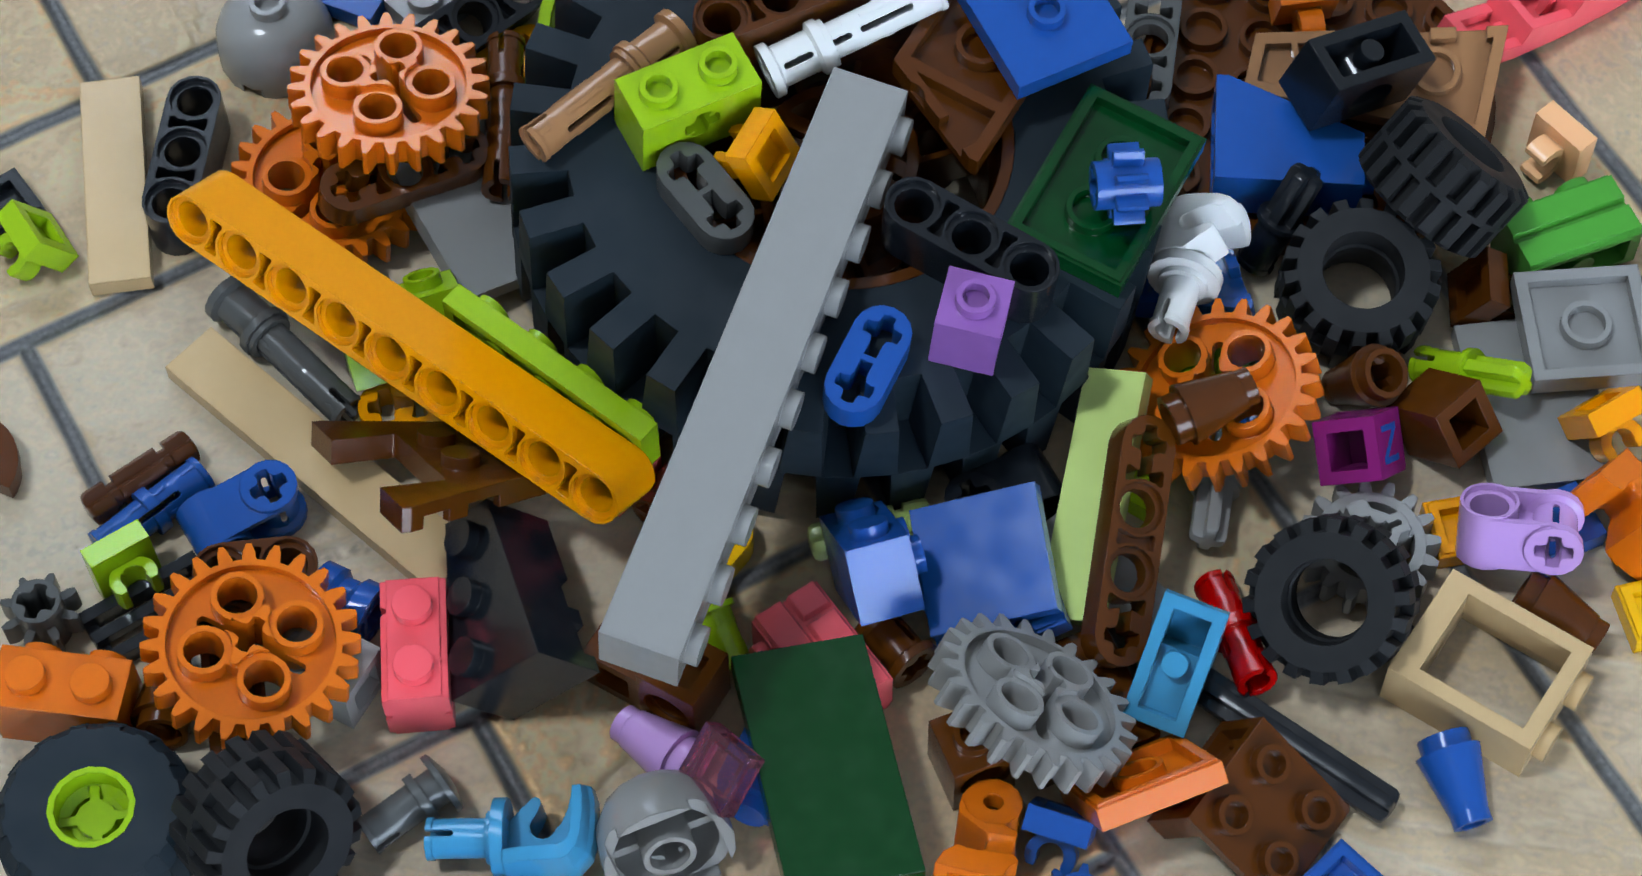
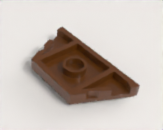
M948 0L949 9L936 12L918 22L893 59L892 74L903 89L908 91L910 98L966 171L976 175L1026 97L1016 99L958 1Z

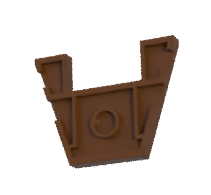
M312 421L311 446L331 465L396 458L422 482L380 487V513L401 534L423 529L424 516L443 511V519L447 521L467 517L469 503L493 497V505L502 507L548 494L445 422Z

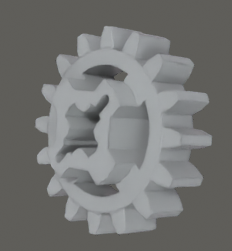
M1361 482L1357 493L1351 494L1343 484L1334 487L1332 502L1319 495L1314 499L1311 515H1304L1302 520L1330 513H1340V516L1345 517L1357 515L1367 518V524L1375 528L1382 526L1392 533L1389 539L1397 547L1403 545L1406 550L1410 549L1411 561L1408 566L1411 572L1417 570L1420 582L1415 587L1416 598L1423 597L1427 586L1426 580H1434L1439 560L1435 557L1438 556L1442 542L1440 536L1430 534L1435 519L1433 514L1415 515L1414 511L1418 501L1417 496L1412 494L1399 501L1393 498L1395 493L1394 483L1388 482L1381 493L1372 492L1370 482ZM1325 559L1312 563L1304 570L1303 579L1305 582H1315L1318 580L1323 582L1319 599L1323 602L1337 594L1344 598L1342 603L1343 613L1349 614L1354 609L1356 603L1365 604L1366 611H1368V596L1364 583L1349 566L1336 560Z

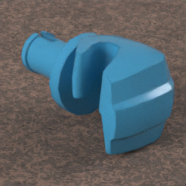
M582 784L572 785L571 797L563 821L550 837L544 839L537 837L544 827L547 815L540 799L537 797L532 798L515 816L510 798L494 797L490 811H487L485 818L436 819L435 817H427L424 830L425 832H430V836H424L426 860L486 859L487 865L491 867L493 876H582L594 863L598 851L596 826L600 817V803L596 791L590 786Z

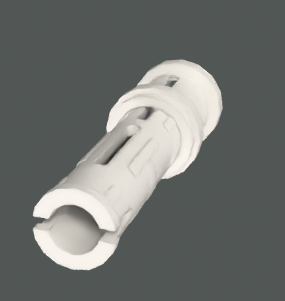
M871 0L826 23H823L820 19L805 21L802 25V31L770 46L761 42L755 45L753 49L767 83L774 95L779 99L788 94L789 86L820 71L826 75L831 74L833 67L841 65L840 58L884 37H888L936 12L949 9L948 0Z

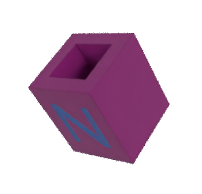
M1398 406L1336 412L1312 422L1320 486L1382 481L1406 470Z

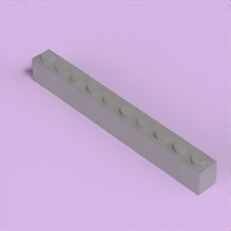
M833 67L598 631V653L600 660L674 686H678L686 664L698 667L711 631L710 627L702 625L710 604L721 607L727 597L735 567L727 565L734 544L746 547L751 537L759 510L757 507L751 506V502L758 485L769 488L772 484L782 454L781 449L774 447L781 428L792 431L797 422L805 392L797 390L804 371L815 374L819 367L827 342V336L820 334L826 316L837 319L841 312L849 288V280L843 279L842 276L848 261L859 264L863 257L871 232V226L864 224L870 207L881 210L892 181L893 172L885 170L890 156L894 154L902 157L907 147L914 124L913 119L904 117L908 95L907 90Z

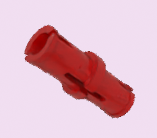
M1216 569L1205 573L1194 585L1196 597L1201 602L1230 612L1218 653H1222L1235 682V687L1241 695L1245 696L1247 692H1249L1250 696L1263 694L1275 685L1278 674L1272 663L1261 654L1264 650L1261 638L1258 637L1252 640L1247 627L1257 623V620L1250 612L1243 613L1240 591L1230 571L1226 570L1222 573L1221 569Z

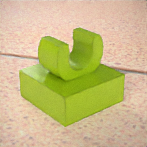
M11 199L0 210V224L6 231V233L0 236V255L12 259L19 252L18 259L7 270L9 276L29 281L39 273L42 266L63 273L79 257L50 212Z
M138 519L80 550L93 583L102 598L106 599L114 594L117 603L124 609L128 610L134 606L127 591L128 587L134 582L146 580L151 583L152 588L157 593L164 589V582L158 570L162 566L149 535Z

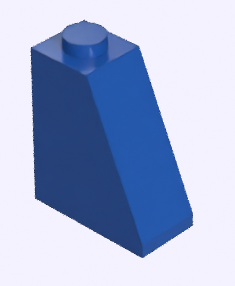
M1216 75L1211 107L1209 193L1231 196L1235 201L1243 205L1247 213H1257L1258 207L1263 202L1271 200L1290 167L1296 163H1302L1308 167H1315L1321 173L1320 179L1323 182V187L1305 216H1310L1319 208H1322L1328 215L1333 202L1344 199L1347 200L1349 208H1356L1359 199L1363 195H1373L1374 188L1368 181L1358 156L1359 152L1365 147V133L1340 122L1309 132L1291 101L1233 76Z

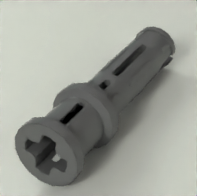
M233 276L222 281L213 290L205 304V313L214 322H224L240 338L239 345L248 355L254 357L263 356L329 421H347L342 416L344 412L353 421L359 417L358 401L361 399L360 395L354 393L290 331L289 317L284 311L278 307H270L252 289Z

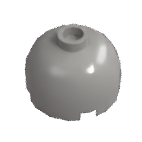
M227 0L221 9L216 24V42L224 73L234 86L245 91L243 86L245 85L250 89L261 90L264 98L271 99L288 97L287 85L291 84L290 67L300 66L299 52L301 49L315 51L314 37L317 34L332 40L335 39L332 17L322 0Z
M659 769L639 774L619 785L606 799L596 826L597 846L604 876H720L721 871L718 864L725 858L727 852L733 858L736 850L734 829L720 797L706 782L682 770Z

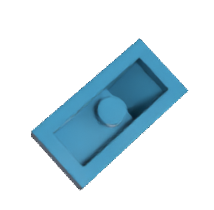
M1166 589L1126 698L1129 704L1123 713L1128 714L1139 722L1184 738L1208 673L1215 662L1230 612Z

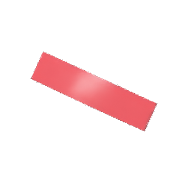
M1487 0L1486 3L1444 15L1437 27H1456V31L1486 30L1487 26L1509 25L1501 63L1557 40L1630 0Z

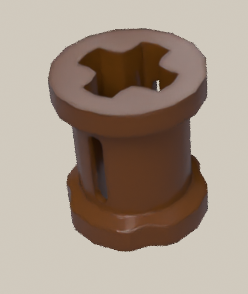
M902 616L862 627L858 623L855 631L858 635L863 634L866 645L893 678L894 688H903L911 684L929 668L928 663L935 654L934 651L937 646L929 639L922 641L901 618Z

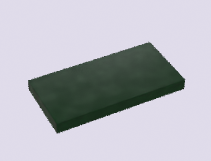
M863 634L731 656L732 676L780 875L925 876V866Z

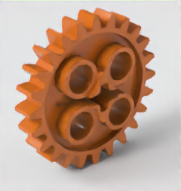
M388 12L382 14L380 24L371 25L363 15L358 16V29L350 31L344 25L337 23L334 25L335 39L332 40L317 34L314 37L315 51L301 49L299 52L300 66L290 67L291 84L287 85V93L293 128H301V137L304 144L317 142V151L320 158L338 152L339 167L343 169L355 159L362 161L364 174H369L377 163H385L388 173L396 175L400 162H408L411 168L416 172L422 171V158L426 156L443 164L445 163V147L463 152L465 150V135L479 136L480 120L488 119L490 81L489 76L486 75L485 59L476 58L475 44L473 42L460 44L459 30L452 29L439 35L438 20L436 19L429 21L421 28L415 25V16L410 13L401 24H393Z
M274 111L271 113V130L254 125L252 127L253 143H239V161L231 162V173L239 176L367 264L368 256L372 254L388 263L391 261V243L407 249L409 247L410 230L418 231L405 208L351 226L328 223L330 220L321 213L318 206V192L320 180L325 170L331 165L338 163V152L320 158L317 151V142L304 144L301 137V128H293L292 118L288 120L280 113ZM370 174L369 183L375 182L374 174ZM345 185L337 186L336 196L345 195L349 202H356L359 191L349 192ZM288 188V189H293V190L285 191V190H281V189Z
M1215 298L1210 314L1202 315L1196 305L1189 327L1188 338L1183 343L1177 344L1175 340L1178 328L1175 330L1172 344L1155 339L1147 328L1144 334L1149 348L1145 350L1130 347L1127 352L1134 368L1118 369L1146 372L1153 379L1146 415H1154L1162 419L1157 405V398L1168 394L1170 385L1215 375L1214 353L1218 348H1222L1219 358L1221 373L1235 371L1249 362L1259 361L1253 366L1245 368L1250 372L1257 385L1260 403L1249 407L1247 411L1222 427V437L1218 441H1214L1215 432L1198 445L1193 444L1191 441L1180 446L1176 444L1171 483L1182 473L1188 490L1195 491L1203 477H1210L1215 492H1221L1226 476L1235 475L1238 483L1244 488L1248 486V470L1256 467L1261 473L1270 477L1273 475L1269 461L1270 458L1277 455L1287 461L1294 459L1289 444L1290 439L1309 442L1311 436L1305 421L1319 420L1321 418V412L1316 399L1325 396V391L1319 376L1322 371L1316 353H1312L1313 351L1306 333H1296L1292 318L1287 316L1276 322L1272 307L1267 304L1253 316L1247 299L1243 298L1238 302L1233 312H1226L1221 298ZM1195 366L1189 371L1180 373V371L1187 367ZM1254 415L1258 416L1250 422L1240 423L1243 419ZM1142 438L1140 445L1141 458L1152 455V446L1143 443Z
M246 543L243 549L242 560L233 561L224 547H219L217 552L218 565L212 568L197 556L192 559L194 578L191 580L173 572L170 575V585L174 596L163 593L154 594V611L159 616L143 617L144 635L150 639L139 642L141 661L150 663L143 668L145 686L158 687L153 692L157 710L174 706L171 712L172 727L177 730L193 720L195 721L194 736L196 743L201 744L214 731L220 733L221 749L224 750L225 741L238 735L240 738L248 740L252 731L264 729L273 736L278 730L287 731L293 728L301 737L308 740L311 738V716L329 724L333 721V706L329 699L347 703L349 700V684L344 679H357L359 675V660L352 656L361 653V634L351 632L357 628L356 609H342L346 605L345 588L342 586L326 591L329 585L328 569L324 567L307 576L306 555L301 553L289 565L281 563L280 546L274 545L266 559L263 560L256 558L252 543ZM234 600H244L253 605L251 609L243 613H231L223 609L227 603ZM205 621V622H208V623L212 624L213 626H209V625L197 626V625H198L200 622ZM292 628L306 629L313 634L310 638L300 642L289 641L282 637L284 632ZM209 653L220 658L217 664L207 668L195 667L189 663L193 657L199 654ZM290 669H305V671L302 674H296L294 672H291ZM259 682H271L281 688L277 693L266 697L256 696L248 691Z

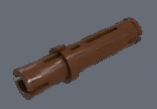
M504 30V49L500 48V34L498 31L488 36L486 44L488 50L487 76H489L490 101H488L489 116L488 119H485V136L489 143L487 145V160L483 167L481 193L485 198L496 202H503V184L508 185L507 198L511 201L508 146H511L510 105L514 82L525 84V78L523 77L525 38L515 31Z

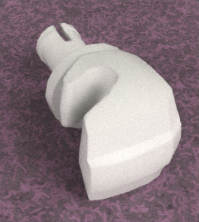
M1191 193L1177 196L1162 221L1161 232L1147 275L1149 284L1159 293L1153 316L1148 324V331L1155 339L1172 344L1175 330L1178 328L1175 337L1177 344L1186 341L1196 305L1210 303L1218 297L1224 279L1222 270L1215 262L1226 256L1229 252L1228 249L1243 248L1250 245L1251 225L1247 211L1241 203L1235 201L1231 196L1220 193Z

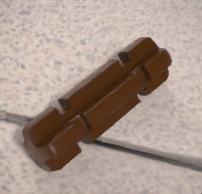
M183 431L175 432L159 443L162 447L161 450L157 452L153 448L147 450L109 475L108 477L111 482L107 485L100 481L84 491L80 499L91 519L98 525L104 524L121 511L119 506L124 503L129 505L133 502L131 495L139 488L144 487L149 490L183 465L189 457H194L199 461V451L190 437Z

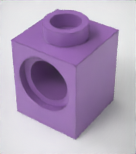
M949 266L934 322L928 361L993 376L1015 281Z

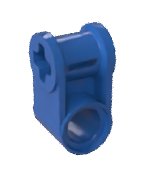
M264 460L255 463L249 469L213 488H207L189 497L177 510L176 520L196 555H198L207 546L217 543L292 536L304 525L307 519L308 508L303 494L298 490L299 484L294 471L281 461ZM265 477L269 486L263 488L261 479ZM278 497L279 500L270 503L269 499ZM284 511L287 516L286 521H282L279 515Z

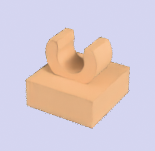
M1552 100L1535 115L1525 152L1531 158L1520 166V170L1536 184L1545 181L1553 172L1565 182L1581 177L1587 173L1598 138Z

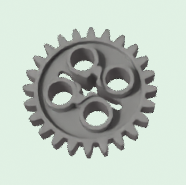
M978 613L973 622L963 617L955 628L950 627L935 649V654L928 663V667L934 671L928 680V685L940 691L934 700L935 705L953 710L946 723L952 727L966 728L970 732L964 742L967 746L982 744L989 750L987 754L988 763L992 765L1003 759L1010 764V772L1013 778L1018 779L1023 771L1032 774L1038 788L1044 789L1050 779H1053L1057 787L1064 794H1068L1074 784L1084 793H1090L1095 784L1104 788L1112 777L1118 775L1133 753L1131 749L1138 738L1130 732L1136 724V719L1123 713L1129 701L1126 698L1110 693L1116 684L1115 680L1107 677H1098L1094 673L1098 665L1095 659L1081 661L1075 656L1077 651L1076 644L1072 642L1061 647L1055 643V636L1052 630L1047 629L1042 636L1035 634L1031 624L1026 619H1022L1018 627L1015 628L1009 619L1000 613L993 623L982 613Z

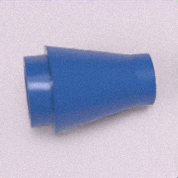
M1468 727L1444 730L1419 741L1417 747L1421 757L1416 761V764L1448 815L1454 832L1474 829L1492 821L1493 817L1488 806L1481 744L1479 740H1472Z

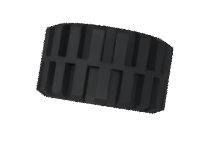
M1410 96L1358 155L1361 167L1370 184L1403 220L1436 245L1464 257L1475 258L1523 208L1529 199L1526 188L1517 171L1482 134L1444 106L1418 96Z
M1360 198L1356 208H1349L1347 200L1344 199L1333 202L1328 215L1322 208L1310 214L1306 226L1300 224L1293 233L1278 270L1279 274L1274 286V298H1279L1276 307L1278 320L1287 316L1292 318L1296 333H1306L1313 351L1312 353H1316L1317 358L1319 354L1330 357L1329 368L1335 367L1369 344H1381L1397 352L1400 351L1405 355L1414 346L1418 336L1422 334L1439 299L1442 286L1437 284L1442 274L1441 260H1430L1436 249L1435 244L1426 237L1420 239L1417 236L1418 231L1406 221L1403 222L1397 218V213L1388 204H1386L1384 211L1373 209L1374 199ZM1340 263L1365 265L1378 273L1385 281L1390 292L1391 301L1382 306L1369 309L1349 306L1336 298L1329 290L1324 280L1323 271Z
M1340 513L1324 514L1313 518L1310 517L1282 529L1273 535L1274 539L1270 543L1263 545L1257 552L1255 558L1258 561L1254 568L1247 571L1244 584L1249 585L1250 589L1249 595L1242 598L1243 613L1250 612L1257 620V623L1247 627L1252 640L1258 637L1261 638L1266 647L1261 654L1270 663L1278 660L1285 666L1282 673L1294 679L1301 675L1310 678L1309 684L1324 686L1328 682L1337 681L1338 685L1353 682L1364 675H1369L1390 661L1399 652V648L1415 627L1412 625L1414 616L1420 611L1421 598H1416L1415 587L1420 582L1417 570L1411 572L1406 559L1410 555L1403 545L1397 547L1389 539L1392 533L1384 527L1378 526L1375 528L1367 524V518L1357 515L1345 517L1340 516ZM1332 559L1342 562L1353 569L1364 583L1368 596L1367 616L1363 624L1349 635L1343 637L1325 635L1314 629L1301 614L1297 602L1298 581L1302 572L1316 561Z
M266 729L251 732L249 739L243 741L239 735L225 741L224 750L218 754L211 750L200 759L204 765L197 773L191 771L181 783L186 788L184 795L174 798L171 811L177 818L169 823V835L176 843L173 849L179 860L193 876H338L337 873L341 867L350 866L356 854L350 848L351 844L359 841L361 838L362 826L356 819L362 815L360 803L353 797L355 793L353 789L302 738L297 740L291 733L278 730L273 736ZM276 816L264 830L256 834L267 821Z

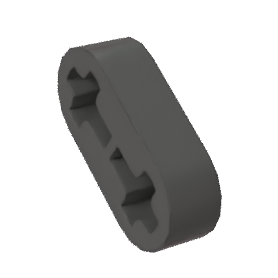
M677 142L667 146L660 153L656 162V189L662 200L699 244L709 252L718 255H733L742 251L750 243L754 234L755 215L750 199L713 155L703 146L693 142ZM680 167L685 173L697 170L698 190L685 177L674 181V169ZM711 206L724 219L736 216V228L731 230L725 224L713 227V209Z

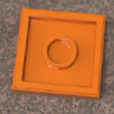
M1170 734L1131 749L1132 755L1118 775L1112 777L1106 787L1103 788L1095 784L1090 793H1084L1074 784L1068 794L1062 793L1061 790L1060 793L1066 805L1100 831L1105 832L1229 782L1223 762L1185 737L1181 738Z

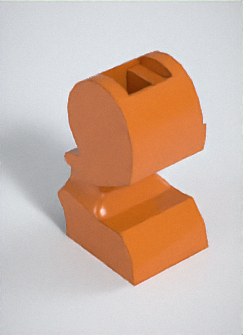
M1627 448L1587 476L1570 493L1577 496L1584 505L1585 517L1596 509L1605 511L1610 518L1605 551L1616 567L1619 565L1629 576L1640 581L1642 580V462Z
M985 779L977 781L963 793L959 803L954 846L944 850L936 860L933 876H1016L1018 866L1016 844L1023 810V799L1013 785L1000 779Z

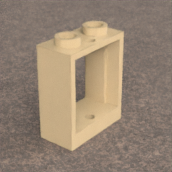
M1453 569L1389 665L1379 696L1440 732L1457 727H1468L1472 740L1480 741L1483 757L1519 777L1531 757L1543 762L1553 748L1563 727L1554 723L1562 708L1565 706L1575 711L1585 697L1594 680L1592 675L1585 672L1594 648ZM1461 619L1466 620L1558 673L1524 728L1426 673Z

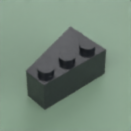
M485 499L469 509L467 517L445 524L444 547L447 560L448 588L446 605L449 615L450 643L448 664L451 671V699L453 702L515 720L600 673L595 657L585 654L577 633L584 626L579 610L568 607L561 586L568 579L547 520L508 506H495L492 500Z

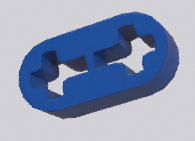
M879 305L862 311L852 324L826 374L822 400L824 410L830 419L839 425L852 428L861 427L872 422L880 413L908 359L913 333L910 321L898 309ZM881 330L889 331L892 333V341L886 342L882 346L876 358L869 356L871 337H877ZM858 374L865 376L864 396H857L853 403L844 401L842 399L843 390H849L853 386Z

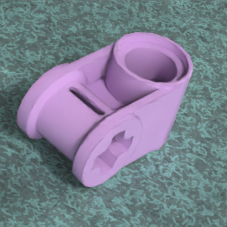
M1496 483L1471 485L1460 496L1455 546L1456 555L1462 563L1480 570L1505 569L1539 572L1547 575L1566 574L1579 566L1584 556L1583 539L1578 533L1585 521L1584 505L1577 496L1561 489L1543 490L1507 487ZM1554 507H1559L1560 509L1559 523L1553 522ZM1549 541H1556V554L1553 558L1549 556Z

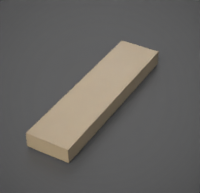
M132 76L79 83L88 283L93 296L153 289L152 236L142 208V195L148 167L144 97L140 77Z

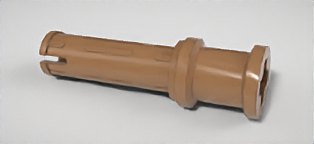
M662 9L654 16V24L630 43L622 40L616 44L609 54L610 61L601 67L600 70L569 91L541 115L519 129V135L527 149L538 160L541 159L545 163L564 145L614 108V79L698 46L691 30L674 12L669 9Z

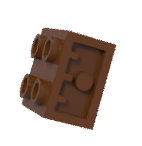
M1264 717L1221 722L1202 749L1223 762L1229 783L1152 813L1147 822L1164 839L1200 837L1237 876H1303L1349 813V805L1344 802L1325 779Z

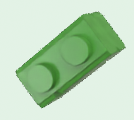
M1606 175L1589 182L1585 177H1576L1563 183L1552 195L1534 201L1529 197L1528 202L1490 242V247L1507 253L1508 273L1512 275L1513 272L1615 266L1634 259L1642 237V225L1630 205L1625 204L1624 195L1612 175Z

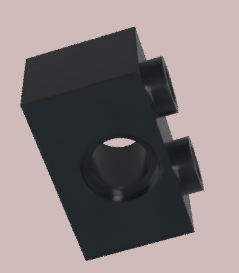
M1402 10L1307 40L1278 82L1310 132L1406 100L1436 61V57L1406 10Z

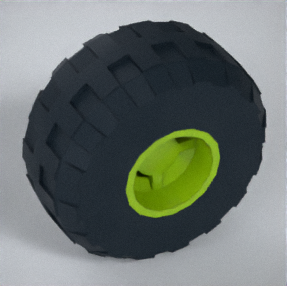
M115 722L102 724L85 723L73 726L54 736L50 735L36 744L35 748L23 759H19L9 772L8 778L0 792V860L7 876H193L179 860L173 849L176 843L169 835V823L177 818L171 811L173 801L176 796L184 795L186 788L181 783L189 771L177 753L169 749L162 739L152 733L130 727L128 724Z

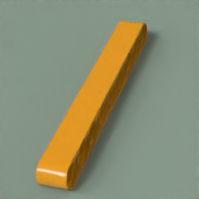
M218 170L170 199L167 205V218L173 232L183 243L583 518L595 524H607L648 493L653 487L655 481L653 465L648 456L639 447L236 174L227 170Z

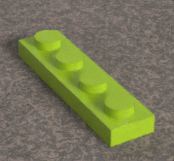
M458 284L442 300L445 317L632 442L648 456L652 464L661 456L658 423L642 408L641 402L632 398L626 401L611 391L588 365L580 363L576 366L560 355L555 345L543 333L535 329L526 331L509 319L504 308L490 296L481 295L478 297L461 284Z

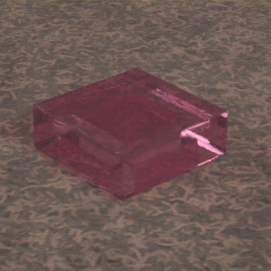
M706 721L679 772L689 776L695 782L718 817L734 818L765 759L722 723Z

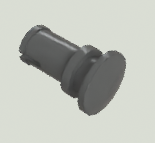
M426 754L420 759L427 770L416 778L408 774L401 779L405 784L402 788L356 819L362 826L363 833L379 854L427 817L438 819L440 815L437 811L447 803L451 802L458 812L464 808L457 787L449 775L437 762Z

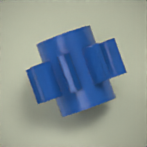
M1139 142L1107 144V158H1103L1101 161H1091L1089 167V192L1093 210H1107L1108 219L1113 220V226L1145 224V210H1149V207H1160L1163 202L1164 183L1160 159L1158 157L1145 158L1144 148H1139Z

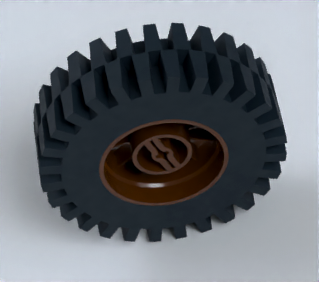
M555 0V28L536 23L525 47V84L514 82L510 105L511 146H508L510 200L516 276L522 300L531 298L534 329L548 337L555 345L559 354L565 353L567 360L576 366L580 363L588 365L600 377L604 385L626 401L632 398L641 402L642 408L658 423L659 438L665 432L672 435L674 451L786 180L773 202L752 199L740 180L733 179L747 195L754 207V234L750 243L742 251L733 255H718L709 252L701 246L662 200L656 189V166L642 171L614 121V108L564 145L545 163L541 159L538 160L521 140L519 129L523 125L528 124L534 118L541 115L569 91L600 70L601 67L610 61L609 54L616 44L622 40L629 43L654 24V16L662 9H669L674 12L692 32L694 6L698 2V0ZM1108 0L1120 19L1122 5L1118 0ZM779 8L770 9V10L776 11V12H785V11H787V10H785V9H779ZM918 22L840 58L841 65L837 68L903 89L892 74L893 59ZM714 31V32H712V33H714V34H719V35H725V34H728L729 32H726V31ZM1142 38L1133 40L1130 54L1028 95L976 175L966 171L910 96L907 95L904 117L913 119L914 124L903 156L891 154L885 170L893 172L890 187L896 181L903 178L920 177L945 189L953 180L967 177L974 190L979 207L1007 223L1091 83L1168 120L1165 99L1146 100L1153 62ZM759 63L753 64L752 66L762 81L760 107L773 108L778 106L776 109L777 113L798 146L801 147L830 74L826 75L820 71L789 86L788 94L778 99L767 83ZM730 135L703 147L712 155L716 151L727 152L734 139ZM680 167L674 169V181L685 177L698 189L697 170L685 173ZM884 204L881 210L870 207L864 224L871 226L865 252L859 264L851 261L847 263L842 278L849 280V288L843 307L837 319L830 316L825 318L820 334L827 336V342L821 362L815 374L804 371L797 390L805 392L799 417L792 431L781 428L774 445L775 448L782 450L775 477L769 488L758 485L751 506L757 507L759 510L775 513L784 474L790 473L816 477V518L834 513L836 505L854 499L860 477L879 476L886 504L892 505L893 509L896 510L901 508L902 502L925 497L935 466L942 465L949 480L961 473L968 472L997 459L1001 445L1009 451L1022 444L1034 443L1039 446L1042 452L1046 450L1058 413L1072 423H1075L1081 388L1089 378V367L1115 368L1125 348L1140 296L1143 294L1162 225L1159 226L1118 298L1060 269L1052 305L1049 312L1042 319L1033 323H1017L1007 319L993 376L928 361L934 322L944 284L895 258L885 250L880 237ZM913 215L900 217L910 223L923 222L921 218ZM737 217L713 220V227L725 224L731 230L735 229ZM970 246L957 248L969 255L981 253L976 248ZM1027 277L1014 279L1019 284L1025 286L1039 285L1036 281ZM879 305L894 307L904 313L911 323L913 334L908 359L880 413L872 422L861 427L852 428L839 425L830 419L824 410L822 396L826 374L852 324L862 311ZM881 330L877 337H871L869 356L876 358L882 346L886 342L892 341V333ZM858 374L853 386L849 390H843L842 399L853 403L857 396H864L866 377ZM965 489L962 490V496H965Z

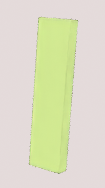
M1089 367V378L1081 388L1050 543L1059 592L1072 625L1082 626L1109 439L1112 431L1120 423L1147 414L1153 379L1146 372ZM1142 435L1132 438V446L1140 449ZM1135 471L1126 474V479H1134ZM1126 492L1120 502V513L1124 521H1126L1131 492ZM1117 556L1111 566L1113 583L1119 556Z

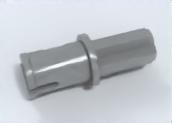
M1222 428L1216 432L1214 441H1218L1222 437ZM1235 475L1226 476L1221 492H1215L1210 477H1203L1195 491H1190L1194 496L1188 536L1196 542L1198 548L1208 550L1210 547H1222L1226 543L1231 505L1239 497L1241 487Z

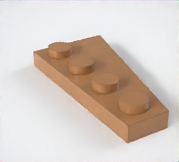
M1509 25L1487 26L1486 30L1456 31V27L1430 28L1429 32H1420L1436 57V61L1406 100L1410 96H1418L1434 101L1458 115L1485 137ZM1335 30L1256 33L1245 82L1289 100L1278 81L1307 40L1335 32ZM1406 100L1349 119L1384 126Z

